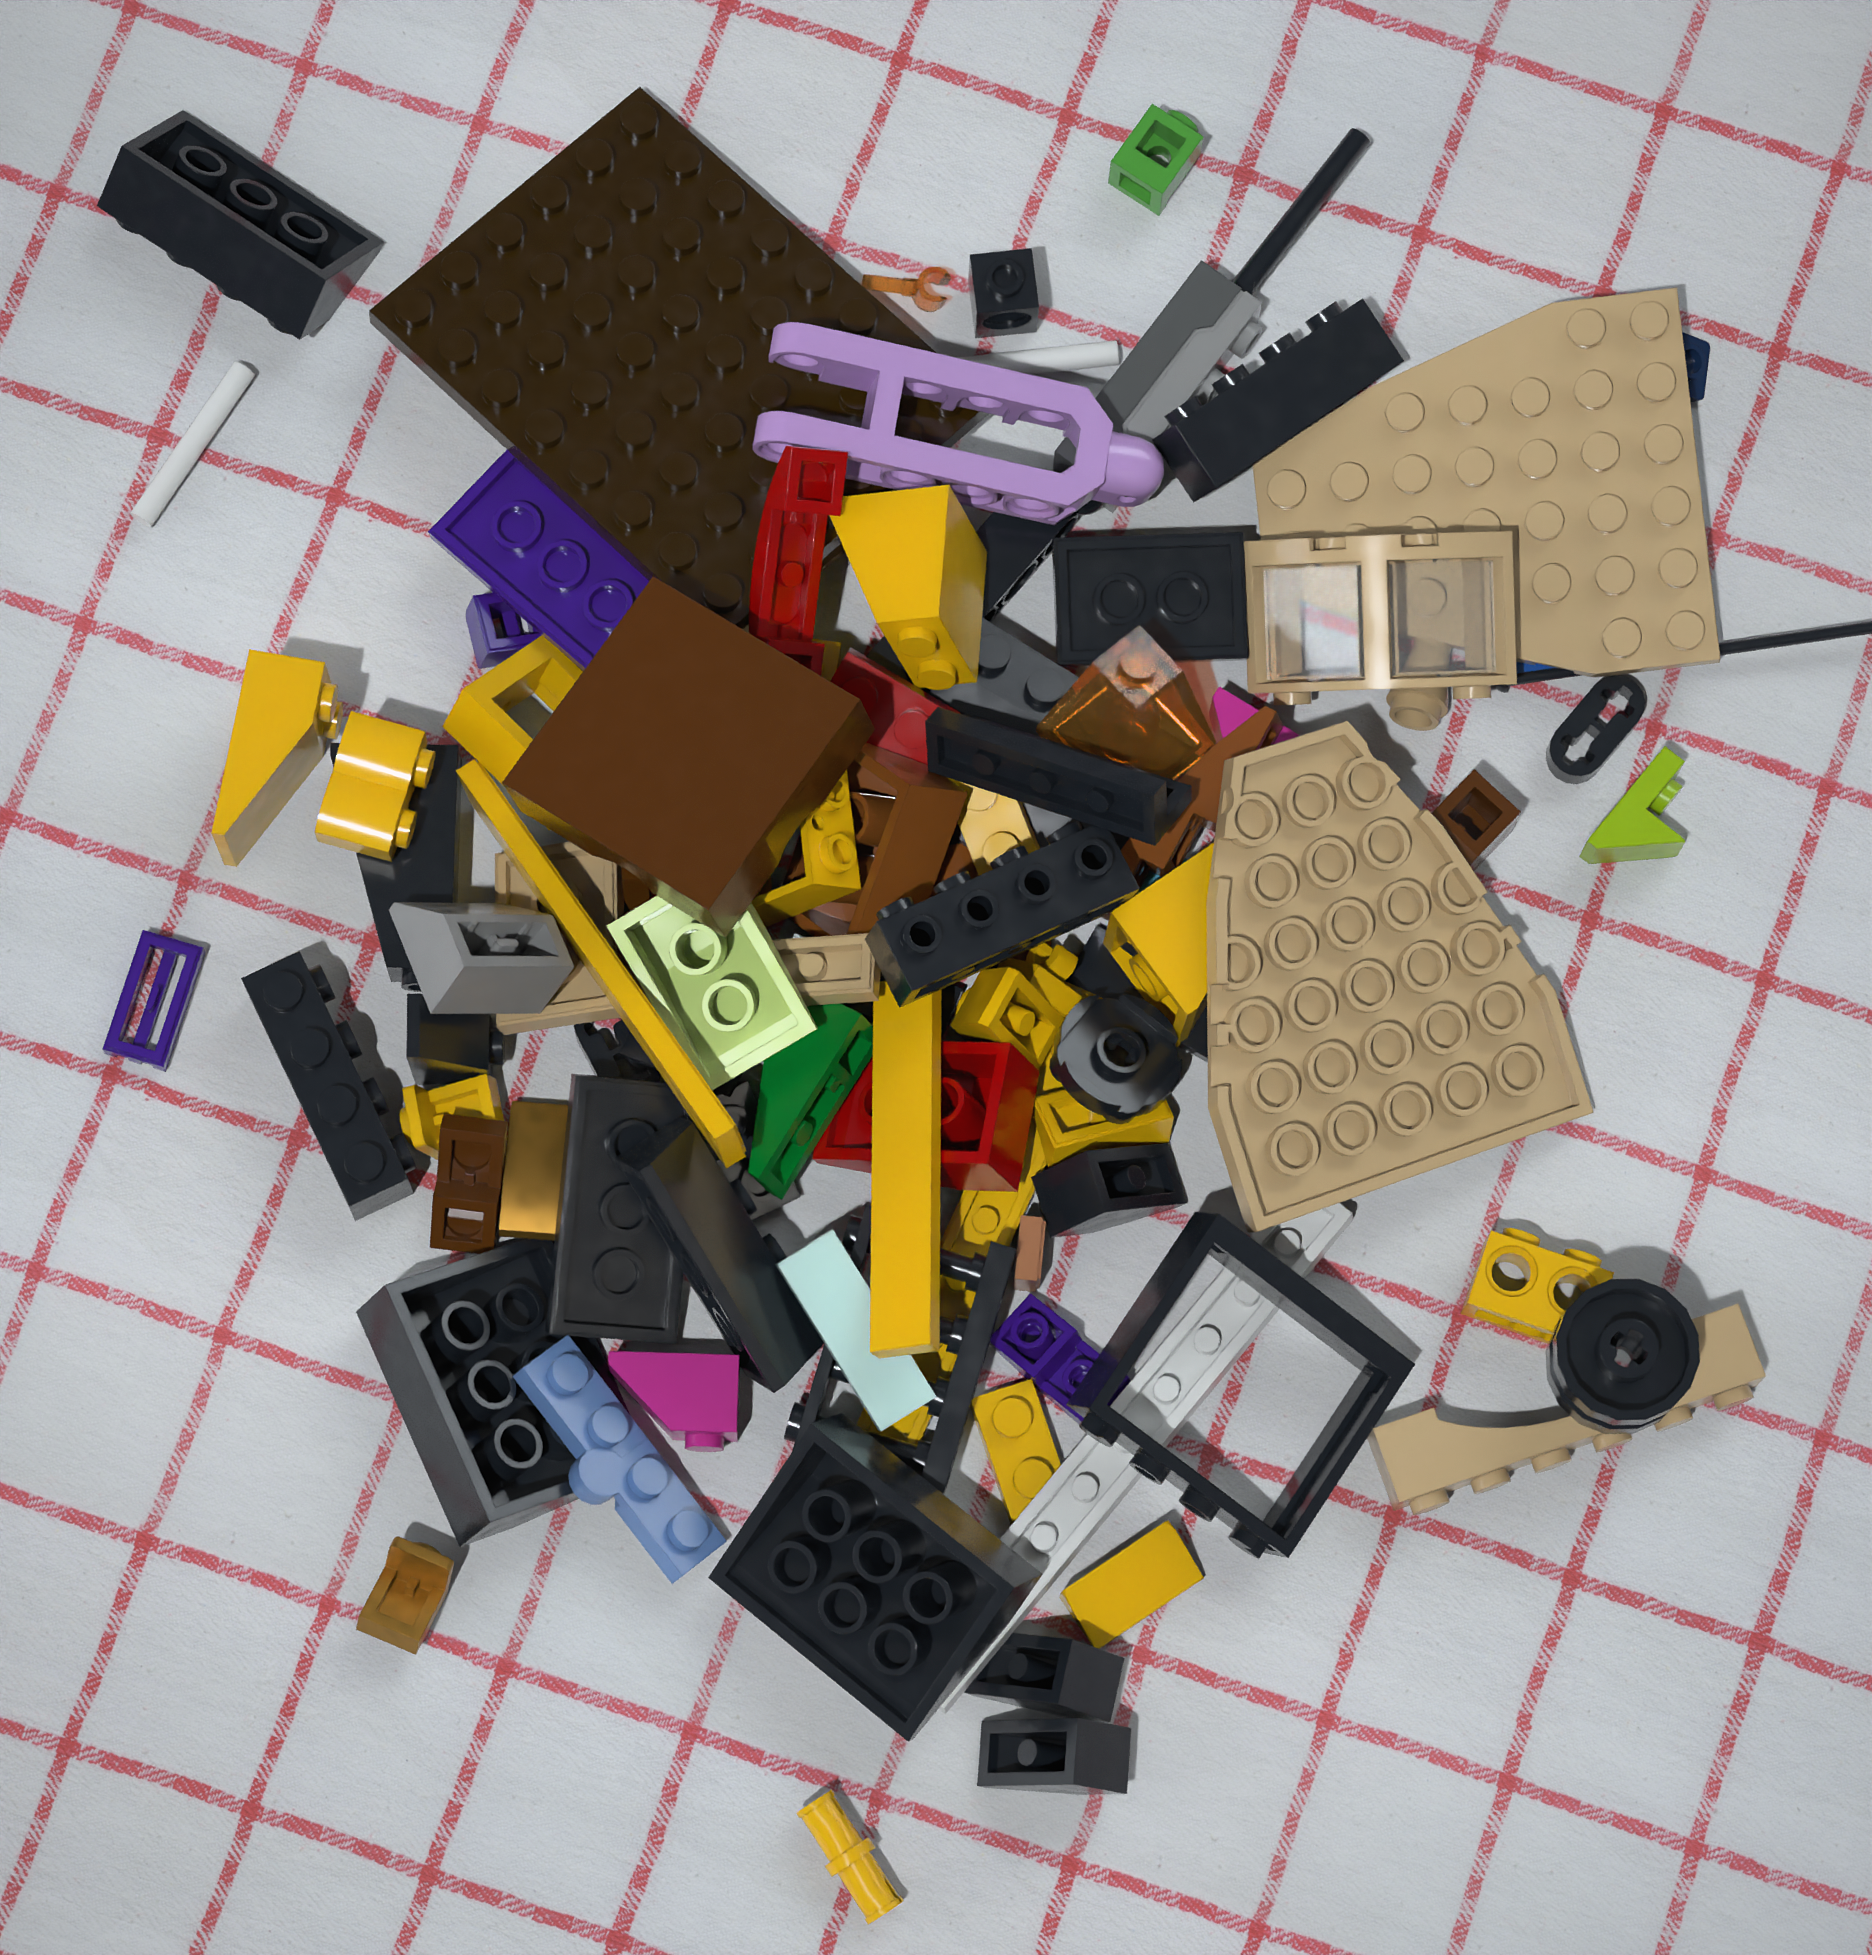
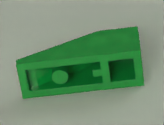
M843 1004L807 1006L818 1029L767 1058L763 1063L748 1173L771 1195L780 1200L784 1198L873 1056V1026L862 1014Z

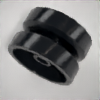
M1610 1279L1585 1290L1565 1311L1562 1318L1555 1325L1546 1349L1547 1381L1558 1405L1580 1425L1604 1434H1634L1659 1423L1691 1388L1700 1363L1699 1334L1687 1308L1666 1289L1641 1279ZM1617 1349L1623 1350L1629 1355L1631 1361L1626 1367L1614 1361L1617 1356Z

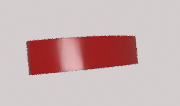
M786 446L770 484L757 536L750 588L749 633L821 676L825 644L813 641L827 518L828 515L841 516L848 452Z

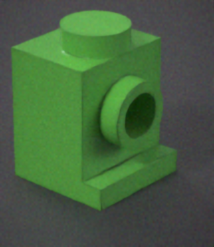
M1151 104L1111 160L1108 184L1160 216L1171 195L1201 155L1204 136L1198 133L1197 126L1184 114L1175 110H1168L1166 113L1156 105ZM1162 155L1168 160L1169 165L1164 168L1149 157Z

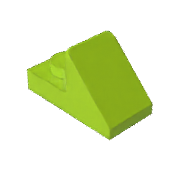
M1664 746L1590 836L1579 857L1588 864L1678 856L1685 844V840L1649 811L1651 809L1660 816L1681 791L1683 786L1675 779L1685 761Z

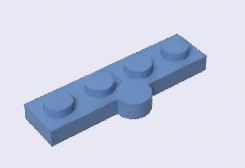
M569 1335L558 1341L513 1376L576 1458L568 1474L569 1485L573 1493L581 1501L590 1505H601L614 1497L615 1511L672 1584L727 1542Z

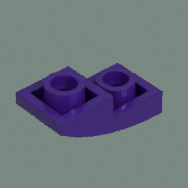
M1030 1293L993 1333L990 1345L1027 1380L1032 1379L1034 1386L1080 1424L1083 1417L1066 1404L1100 1354L1081 1339L1074 1327ZM1127 1375L1125 1376V1378L1123 1379V1381L1121 1382V1384L1119 1385V1387L1117 1388V1390L1115 1391L1107 1405L1111 1406V1404L1116 1400V1398L1131 1382L1130 1378Z

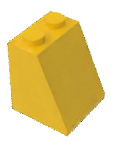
M950 485L843 496L841 516H829L874 618L913 684L918 688L945 690L956 684L977 682L987 551Z
M1214 843L1113 910L1110 914L1103 941L1105 947L1144 1000L1160 1010L1171 1022L1178 1037L1175 1043L1176 1047L1188 1038L1207 1006L1206 902ZM1128 942L1135 948L1138 954L1132 956L1120 946Z

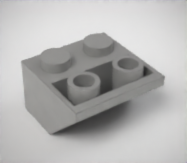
M394 902L389 909L430 1014H540L574 968L553 915L503 903Z

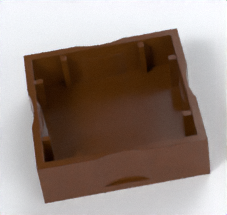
M653 576L505 777L502 784L522 813L590 855L614 862L637 876L652 893L726 938L778 866L784 849L795 830L813 810L824 802L873 734L875 728L859 698Z

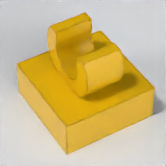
M1043 943L1029 950L1026 961L1009 958L997 966V968L1011 967L1020 971L1062 1017H1066L1082 998L1081 995L1063 983L1073 973L1078 957L1061 945L1056 944L1053 949L1046 943Z

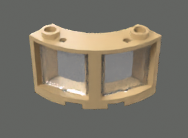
M1512 531L1390 534L1243 541L1248 644V694L1273 693L1274 705L1312 704V691L1453 687V699L1491 698V685L1517 684ZM1461 559L1459 562H1449L1448 560ZM1433 560V562L1394 563V561ZM1357 563V565L1321 567V564Z

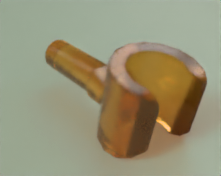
M940 267L925 269L918 279L906 277L901 279L864 274L862 286L866 290L901 294V296L912 297L915 305L920 310L935 312L943 307L947 298L930 295L925 290L924 284L947 285L951 276L945 269Z

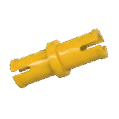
M833 1790L828 1791L796 1813L799 1818H802L830 1863L825 1865V1868L830 1876L833 1877L838 1874L866 1917L865 1921L868 1925L904 1901L901 1895L897 1894L870 1851L875 1849L874 1844L869 1837L862 1840L836 1800Z

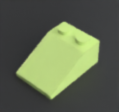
M658 896L607 925L609 932L652 1006L712 1091L818 1029L752 902L726 938Z

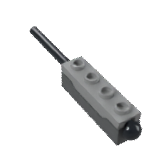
M1351 128L1232 281L1202 260L1199 262L1095 398L1112 421V431L1140 437L1156 447L1152 439L1171 427L1165 419V415L1195 395L1202 405L1216 396L1217 392L1211 384L1225 376L1221 371L1235 354L1243 359L1262 333L1263 328L1257 325L1262 302L1252 296L1368 147L1370 141L1366 135L1355 128ZM1068 437L1064 438L1054 452L1052 469L1054 472L1062 473L1074 465L1076 447ZM1091 500L1075 513L1078 515H1090L1102 507L1113 513L1118 506Z

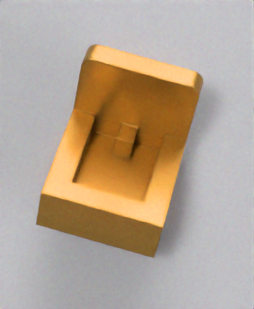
M398 1536L394 1537L388 1550L385 1567L359 1614L356 1630L416 1655L447 1595L454 1561L442 1555L429 1544L411 1542Z

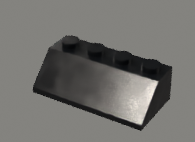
M184 110L121 146L97 204V207L114 217L123 229L143 236L164 250L173 262L193 269L217 285L218 290L223 295L243 302L266 317L270 325L276 330L293 335L299 340L330 320L379 254L384 244V241Z
M678 1117L614 1159L732 1354L739 1355L740 1367L745 1375L775 1393L794 1377L824 1342L776 1266L778 1262L787 1257L770 1233L762 1237L749 1217L757 1212L756 1205L751 1196L737 1178L730 1183L728 1182L717 1163L720 1158L698 1127L696 1128L693 1122Z

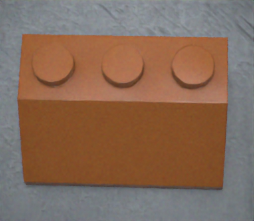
M866 742L847 768L861 890L789 919L813 937L869 933L875 923L879 921L876 913L887 905L905 897H911L914 904L930 898L968 792L947 777L929 772L928 765ZM801 834L782 886L806 877Z

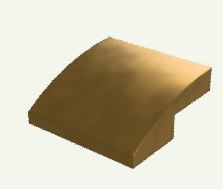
M512 1101L502 1186L499 1236L554 1241L568 1105Z

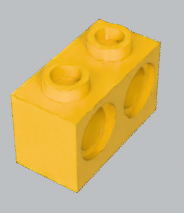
M1504 1228L1502 1234L1491 1230L1484 1241L1461 1314L1549 1344L1555 1325L1565 1313V1310L1560 1308L1554 1299V1287L1562 1283H1570L1584 1292L1589 1288L1612 1279L1614 1272L1600 1268L1602 1260L1587 1252L1568 1248L1565 1249L1562 1255L1539 1247L1541 1240L1528 1232L1515 1228ZM1502 1262L1516 1265L1524 1275V1287L1517 1291L1503 1290L1493 1280L1492 1267Z

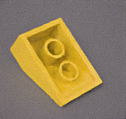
M249 649L211 832L224 865L234 867L239 865L322 760L327 738H338L343 716V702L337 701L338 685L331 684L325 662Z

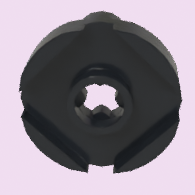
M1101 994L1089 996L1081 1000L1070 1010L1058 1028L1054 1038V1052L1050 1059L1049 1068L1054 1078L1062 1083L1066 1091L1079 1104L1094 1113L1103 1115L1111 1123L1120 1125L1129 1123L1134 1117L1148 1114L1159 1107L1177 1084L1182 1071V1059L1178 1062V1053L1175 1047L1178 1037L1167 1017L1155 1006L1139 997L1121 994L1118 999H1098ZM1103 1046L1109 1050H1114L1118 1046L1125 1048L1128 1052L1125 1062L1129 1067L1117 1066L1110 1062L1103 1050Z

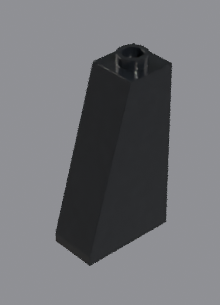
M340 743L330 744V757L333 768ZM427 744L426 749L435 751V760L426 788L415 786L408 809L417 812L416 825L409 847L405 849L397 846L392 862L356 852L391 982H401V988L408 991L422 992L389 909L394 902L458 903L461 781L456 770L462 767L458 745Z

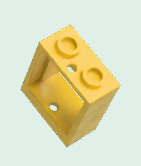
M541 635L463 688L442 727L502 784L505 777L533 741L506 712L533 693L552 711H555L583 671Z
M847 770L824 802L813 810L800 824L806 877L772 890L770 875L752 900V904L765 927L861 890Z

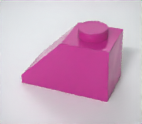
M609 1351L608 1365L610 1373L672 1440L685 1441L686 1450L719 1452L724 1450V1442H738L739 1355Z

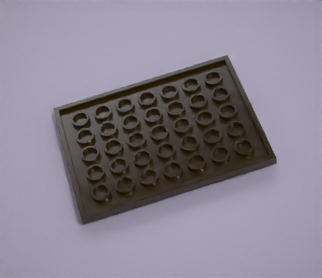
M638 87L369 310L370 323L647 580L650 581L654 576L741 629H744L749 624L750 588L757 536L766 497L778 465L776 462L758 456L753 451L758 416L769 411H785L861 428L867 397L866 391L818 381V374L792 369L775 361L770 363L769 352L774 328L778 324L799 322L937 353L641 87ZM901 394L894 436L951 448L989 413L958 406L953 411L941 409V402ZM845 478L843 496L896 490ZM829 515L827 518L823 559L841 544Z

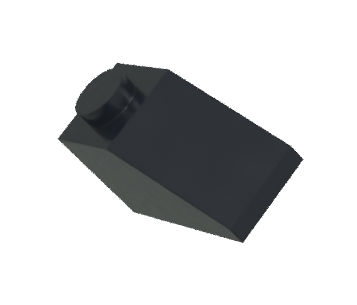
M407 994L406 1057L416 1085L452 1084L483 1074L492 1076L493 1065H504L505 1036L497 1027H493L491 1014H430L423 994Z
M1168 1143L1088 1150L1031 1177L1039 1200V1209L1046 1221L1050 1238L1094 1233L1187 1204Z
M1012 1633L964 1693L1062 1717L1111 1722L1125 1658L1073 1639Z
M1081 1718L982 1721L977 1786L1075 1795L1127 1794L1131 1728Z

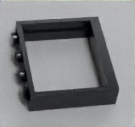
M1194 1212L1066 1405L1083 1417L1079 1427L1093 1439L1108 1447H1112L1116 1442L1134 1455L1129 1464L1138 1473L1159 1485H1162L1166 1479L1182 1491L1183 1494L1179 1502L1189 1511L1208 1522H1212L1214 1517L1230 1527L1232 1532L1228 1538L1241 1550L1258 1559L1263 1553L1289 1558L1415 1366V1363L1221 1214ZM1207 1254L1361 1371L1263 1521L1107 1405Z

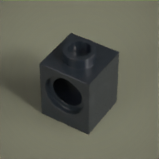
M1032 248L970 254L968 284L975 338L1037 332L1039 302Z

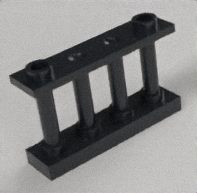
M867 1204L862 1218L854 1215L850 1216L842 1240V1245L847 1253L851 1255L850 1258L861 1276L867 1256L871 1254V1205ZM992 1241L987 1255L975 1252L973 1258L940 1248V1275L965 1282L964 1289L976 1292L969 1317L957 1314L955 1320L940 1316V1343L947 1345L946 1352L956 1354L957 1358L950 1380L939 1376L936 1382L927 1380L937 1397L922 1406L928 1407L927 1414L939 1417L932 1442L919 1439L918 1445L863 1429L944 1495L1017 1253L1015 1248ZM825 1343L807 1403L805 1405L794 1402L787 1423L784 1439L795 1442L793 1450L811 1423L825 1419V1417L820 1416L830 1379L849 1384Z

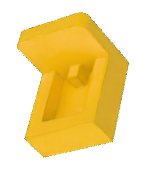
M488 1074L429 1091L416 1084L403 1087L402 1089L405 1107L400 1110V1124L403 1134L408 1143L413 1145L415 1149L438 1160L440 1126L444 1113L504 1121L496 1078Z

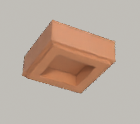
M1024 1215L1020 1217L1013 1290L1036 1292V1289L1040 1287L1046 1221H1043V1217Z

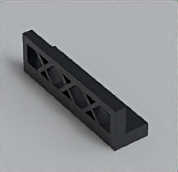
M937 707L925 721L929 772L1156 846L1192 801L1191 785L972 714L964 713L962 715Z

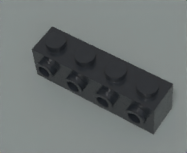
M1363 298L1344 311L1335 301L1305 321L1311 330L1310 334L1296 342L1289 332L1259 352V355L1265 362L1264 365L1249 374L1245 366L1241 364L1211 384L1218 394L1215 398L1202 406L1195 395L1164 416L1171 427L1152 439V441L1193 503L1242 472L1404 361Z
M1081 821L1070 823L1050 834L1046 838L1049 845L1029 854L1025 846L1014 848L991 861L990 865L993 870L973 879H971L968 871L958 873L933 888L935 896L917 904H914L911 897H905L878 911L876 916L879 921L872 927L865 941L899 1008L1105 916L1130 900L1140 887L1111 831L1093 825L1084 828Z
M300 951L242 977L241 980L354 1220L357 1221L414 1194L406 1173L417 1169L402 1135L398 1134L389 1139L380 1121L379 1116L390 1111L374 1077L363 1082L360 1079L352 1060L363 1054L347 1020L335 1025L325 1003L336 999L321 965L317 964L308 969Z

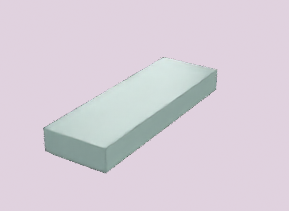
M833 1229L776 1264L878 1431H883L937 1397L911 1355L879 1359L870 1353V1288Z

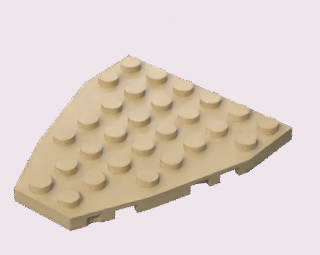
M1677 288L1550 303L1368 388L1252 464L1261 540L1512 531L1516 662L1535 665L1536 663L1571 670L1574 671V674L1593 678L1720 663ZM1461 559L1394 561L1397 637L1408 640L1434 638L1437 642L1446 644L1452 649L1463 651ZM1357 563L1301 565L1302 601L1339 617L1343 615L1359 621Z
M1348 721L1224 760L1206 902L1208 1110L1247 1233L1273 1227L1594 1113L1555 989L1544 974L1536 975L1517 947L1522 941L1512 926H1503L1483 897L1488 891L1444 827L1428 809L1419 810L1397 785L1401 779L1385 762L1379 761L1372 756L1365 739Z

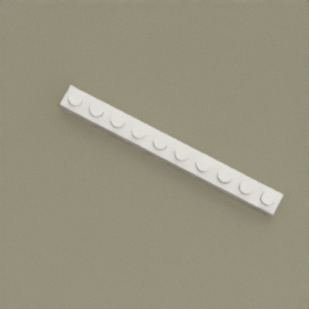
M1340 1203L1273 1227L1254 1232L1251 1238L1305 1279L1352 1222L1353 1213ZM1225 1267L1110 1407L1163 1447H1166L1278 1312L1279 1308ZM1087 1434L1000 1538L1003 1543L1043 1575L1007 1627L940 1706L939 1709L946 1714L1142 1477L1129 1464L1134 1455L1115 1442L1112 1447H1108Z

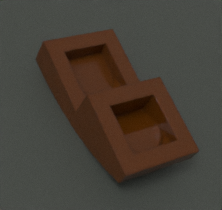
M443 1114L439 1135L437 1181L432 1201L430 1248L475 1254L495 1249L508 1121Z

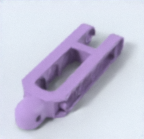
M787 322L778 324L773 330L769 352L770 363L775 361L792 369L818 374V381L866 391L867 397L861 428L785 411H769L760 414L757 419L753 451L766 460L778 463L786 446L848 452L846 479L895 490L950 485L959 503L962 505L1051 525L1062 521L1091 500L1121 507L1141 505L1155 493L1162 482L1164 461L1156 447L1140 437L1112 431V421L1087 387L811 324ZM901 394L941 402V409L953 411L958 406L1002 416V423L1014 425L1017 420L1063 430V436L1068 437L1076 447L1074 465L1062 473L894 436Z

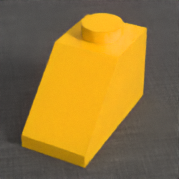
M1011 967L985 969L979 972L972 987L961 996L957 1004L956 1016L950 1026L966 1042L1012 1043L1039 1070L1054 1043L1056 1032L1064 1018L1020 971Z

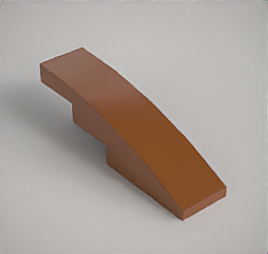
M1264 706L1215 744L1178 780V782L1192 786V801L1156 846L1133 838L1126 842L1121 849V853L1140 888L1149 871L1163 877L1180 866L1202 826L1213 832L1216 831L1224 760L1273 745L1284 726L1277 711ZM1111 913L1102 916V918L1109 921Z

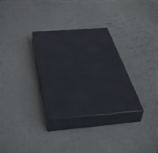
M1243 532L1052 539L1056 662L1061 667L1242 661L1248 659Z

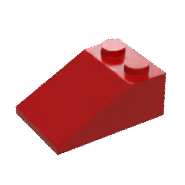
M941 1041L940 1187L956 1190L1018 1192L1040 1071L1012 1043ZM873 1056L814 1148L812 1159L816 1163L871 1173Z

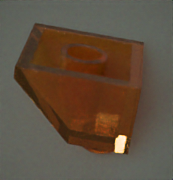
M1140 625L1093 661L1036 728V732L1042 738L1175 780L1201 759L1216 744L1214 735L1183 670Z

